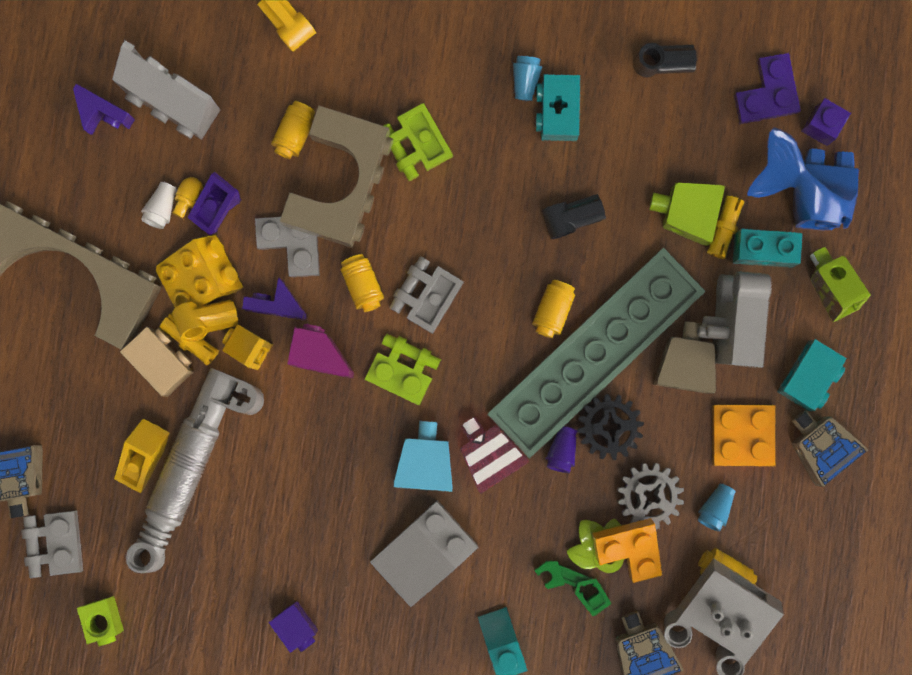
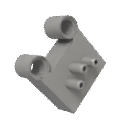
M736 272L735 275H719L716 286L715 317H703L702 325L697 329L698 337L713 339V344L715 345V364L763 367L768 304L771 293L770 275Z
M713 558L679 606L666 614L664 618V638L674 648L685 647L691 642L693 627L720 644L716 650V669L718 675H743L745 664L784 615L782 602ZM680 625L683 626L685 629L683 631L676 632L673 631L671 628L673 626ZM726 659L736 660L734 664H725L723 661Z

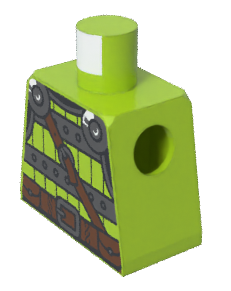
M826 247L810 255L817 268L811 278V282L832 322L834 323L859 310L871 295L847 258L841 256L833 260Z

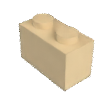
M146 327L120 353L161 396L168 397L194 373L189 367L192 362L181 350L175 352L168 345L171 339L160 328L155 331L153 328Z

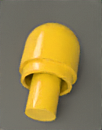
M188 177L181 182L175 193L174 199L178 203L172 212L174 215L184 218L188 208H193L203 190V184L200 180Z

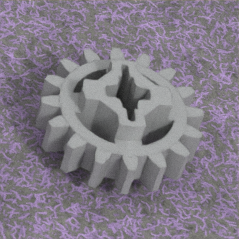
M641 463V471L639 472L633 467L630 468L631 478L622 476L621 479L626 485L625 487L617 488L618 492L623 493V498L618 499L617 504L626 506L621 512L623 516L632 514L630 523L652 518L656 529H659V521L662 520L669 525L671 524L668 517L670 514L679 516L680 513L675 509V506L683 505L684 501L678 499L677 494L684 492V489L674 485L679 480L678 476L668 477L671 469L666 467L660 472L659 464L654 463L651 470H649L646 463ZM644 476H655L650 483L642 484L637 481ZM666 484L670 491L669 501L665 499L663 490ZM655 488L654 496L657 497L656 501L645 503L647 497L644 495V491H652ZM631 490L636 493L637 503L634 507L630 499ZM658 508L663 511L656 516H645L651 509Z

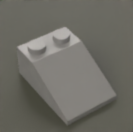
M436 500L372 559L370 563L404 601L412 607L479 547L452 515Z

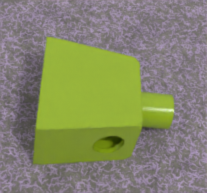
M675 183L671 188L670 196L653 192L649 210L665 214L664 229L708 246L713 242L725 186Z

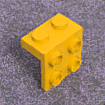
M216 235L193 239L156 266V272L175 308L186 302L196 303L198 307L204 306L218 297L236 293L243 288L236 270L232 267L224 247Z

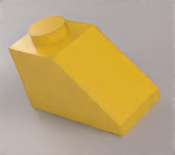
M238 324L235 329L230 328L222 341L225 345L222 350L223 352L255 370L260 368L273 346L272 343Z
M142 419L124 442L114 480L142 493L164 453L170 432Z

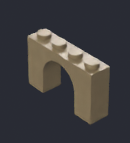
M318 106L309 132L312 141L349 153L358 163L359 179L352 193L335 203H322L289 192L280 222L283 226L353 248L354 242H360L365 225L361 224L364 212L369 213L372 208L374 196L370 194L374 183H380L384 170L380 163L383 155H389L393 138L389 137L390 131L388 127Z

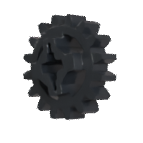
M605 394L604 402L602 403L597 398L592 399L594 407L591 408L585 405L583 409L587 413L586 417H578V420L584 423V427L577 429L578 433L585 434V438L580 441L581 444L590 443L591 446L588 450L590 454H593L596 450L600 451L599 459H604L606 454L610 453L611 459L616 460L618 452L627 457L628 451L626 448L637 449L638 446L634 439L643 438V434L637 432V427L643 426L644 422L636 421L635 418L641 413L640 410L631 411L630 407L633 402L627 401L625 404H622V396L617 395L614 401H611L609 394ZM614 407L623 411L629 420L619 418ZM602 409V417L595 424H590L594 414ZM609 418L612 423L618 426V429L613 430L612 436H610L608 431H603V425L608 424ZM630 431L626 441L618 445L619 437L623 432ZM598 434L605 439L606 447L599 445L592 435Z

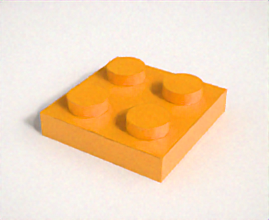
M712 405V465L775 466V405Z

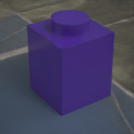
M824 98L814 108L801 132L828 146L837 139L851 113Z
M298 601L294 602L269 622L290 653L296 648L302 652L315 642L313 636L318 632V629Z

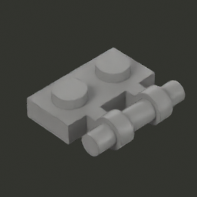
M420 256L414 266L411 265L408 269L407 274L409 275L400 289L397 288L394 292L393 297L395 298L389 308L399 314L405 304L412 307L407 319L433 334L464 281L439 266L433 275L430 276L425 273L430 262ZM421 281L426 286L417 300L411 296V293L418 282Z
M77 511L45 514V527H37L36 516L23 517L24 529L21 532L22 539L26 540L27 557H24L25 566H28L29 578L42 577L41 564H49L50 576L83 571ZM46 536L48 554L40 555L38 537Z

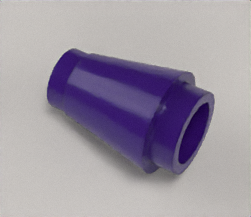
M563 426L557 432L545 458L548 461L547 468L561 473H570L571 467H575L577 430Z

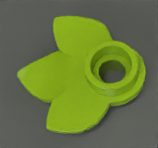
M613 518L603 528L594 521L581 520L579 523L581 544L567 550L569 558L583 569L597 567L604 573L618 571L622 567L624 559L610 564L599 565L596 559L592 533L618 527L621 524Z

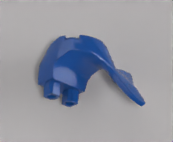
M773 127L768 138V164L751 184L747 196L766 197L786 188L794 187L793 218L796 228L833 230L843 224V228L847 229L853 219L858 197L859 169L854 168V153L836 152L834 166L824 165L825 150L809 149L803 161L797 142L785 131Z

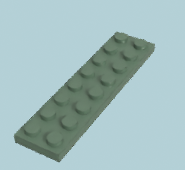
M665 248L661 249L487 415L530 459L706 291Z

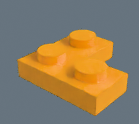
M652 518L592 533L596 559L599 565L627 558L629 577L633 583L662 576L656 527Z

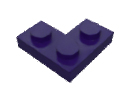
M789 53L759 58L757 63L762 88L737 92L734 95L739 124L798 114L801 111Z

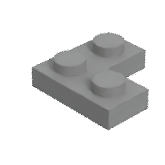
M281 217L255 219L258 250L287 248L290 278L320 276L317 236L283 226L280 222Z

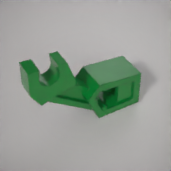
M546 560L534 569L538 576L544 571H549L552 574L551 580L544 583L547 589L565 585L564 583L574 586L573 592L593 617L612 604L595 577H589L558 564L557 560ZM592 584L598 591L585 600L582 591H580V586Z

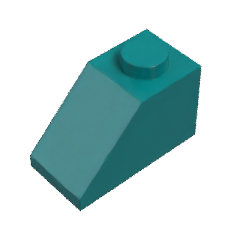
M507 607L478 616L496 675H517L528 671Z

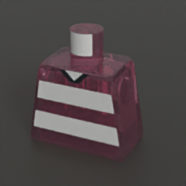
M475 416L460 426L470 440L460 450L480 494L529 463L527 457L497 425L485 431Z

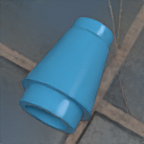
M517 56L516 63H513L515 99L533 100L543 68L540 66V58Z
M720 483L698 511L700 514L698 521L712 530L720 531L722 526L727 524L736 491Z

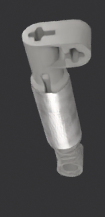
M210 368L190 416L181 423L182 426H180L181 429H179L176 440H174L173 449L170 450V456H167L168 459L164 463L165 466H163L160 477H158L159 480H157L158 482L152 492L153 494H151L152 497H150L149 503H147L148 505L145 509L147 517L145 520L148 524L144 523L142 526L145 531L141 530L139 533L142 538L138 537L135 544L127 551L126 563L132 571L136 573H151L158 571L163 566L166 550L163 545H168L169 541L166 538H171L172 536L169 531H174L175 527L180 526L184 515H186V510L189 507L190 501H192L191 498H193L196 487H198V481L202 477V470H205L204 467H206V463L209 461L210 453H212L217 441L216 439H218L220 434L218 426L226 408L246 415L256 414L264 404V395L258 387ZM234 389L236 392L250 397L249 403L232 397L230 401ZM144 550L149 551L151 556L150 562L146 566L141 561V555Z

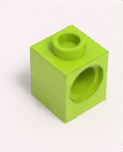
M114 596L77 608L87 644L97 641L98 646H103L115 642V635L124 631ZM97 615H102L106 618L108 623L106 630H101L96 626L95 619Z

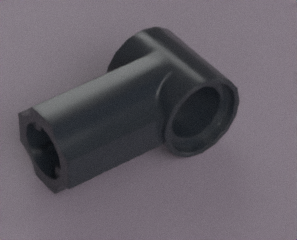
M648 43L640 49L634 59L633 66L638 75L646 78L652 77L655 74L693 73L696 70L697 54L694 45L660 46L656 43ZM650 55L653 57L656 65L650 66L646 64L643 56Z
M598 194L569 204L567 202L558 203L541 211L551 240L567 236L576 232L578 228L606 219L605 209Z

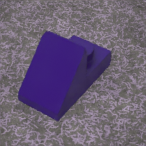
M78 84L74 86L73 91L82 127L88 134H93L101 119L116 129L120 125L130 129L135 119L129 113Z
M212 173L187 218L208 235H213L219 229L228 211L241 202L239 191L217 173Z
M280 278L277 281L274 301H270V295L253 293L252 298L244 297L242 309L245 311L306 321L307 314Z

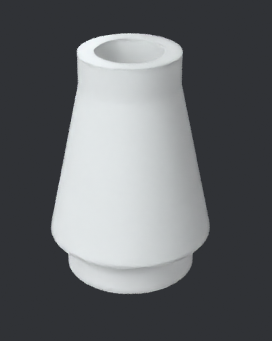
M160 182L154 194L141 210L143 213L141 220L152 227L164 229L165 224L170 223L177 188L171 184Z

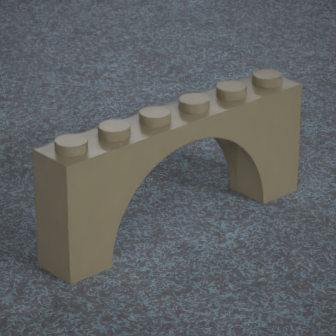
M8 201L5 206L0 204V276L14 262L32 253L59 251L71 254L88 268L99 288L101 317L94 336L121 350L125 348L137 336L162 288L154 284L156 277L142 270L137 275L127 270L130 265L129 263L115 256L110 261L101 256L103 250L88 242L83 247L75 243L74 241L77 237L60 228L58 233H55L48 229L49 222L33 215L31 220L22 216L21 214L24 209Z

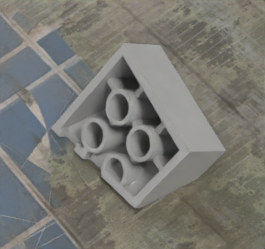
M125 40L121 46L112 78L127 94L125 99L138 108H141L143 104L152 109L150 114L165 124L168 120L177 124L178 126L175 130L187 138L191 139L195 135L202 140L220 112V108L211 96L175 73L170 75L169 71L152 57H147L144 60L134 48L135 46Z

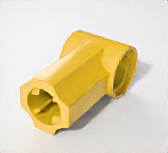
M261 0L257 4L275 26L277 34L292 52L316 34L308 20L301 12L297 13L288 0Z
M231 300L199 307L196 303L186 302L177 306L172 312L181 340L185 343L197 342L203 339L209 332L235 327L238 324L236 307Z

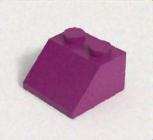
M304 324L303 329L294 328L288 365L353 379V370L332 338L324 333L325 329L310 324Z

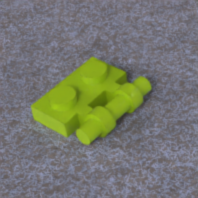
M424 103L397 117L402 129L394 132L390 123L384 125L389 128V137L393 138L391 151L397 160L396 166L400 172H404L408 181L419 176L414 165L420 161L426 171H429L453 157L451 150ZM407 138L416 151L410 155H407L401 144Z
M386 334L382 345L391 348L392 351L389 357L377 352L364 380L420 406L432 381L431 377L422 374L425 366L437 370L441 359L431 355L432 351L426 348L421 350L406 343L407 339L401 336L396 338ZM401 354L417 361L413 369L397 362Z

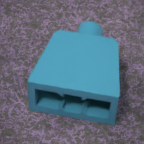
M419 421L418 439L405 438L394 480V487L452 492L449 442L436 441L438 422Z

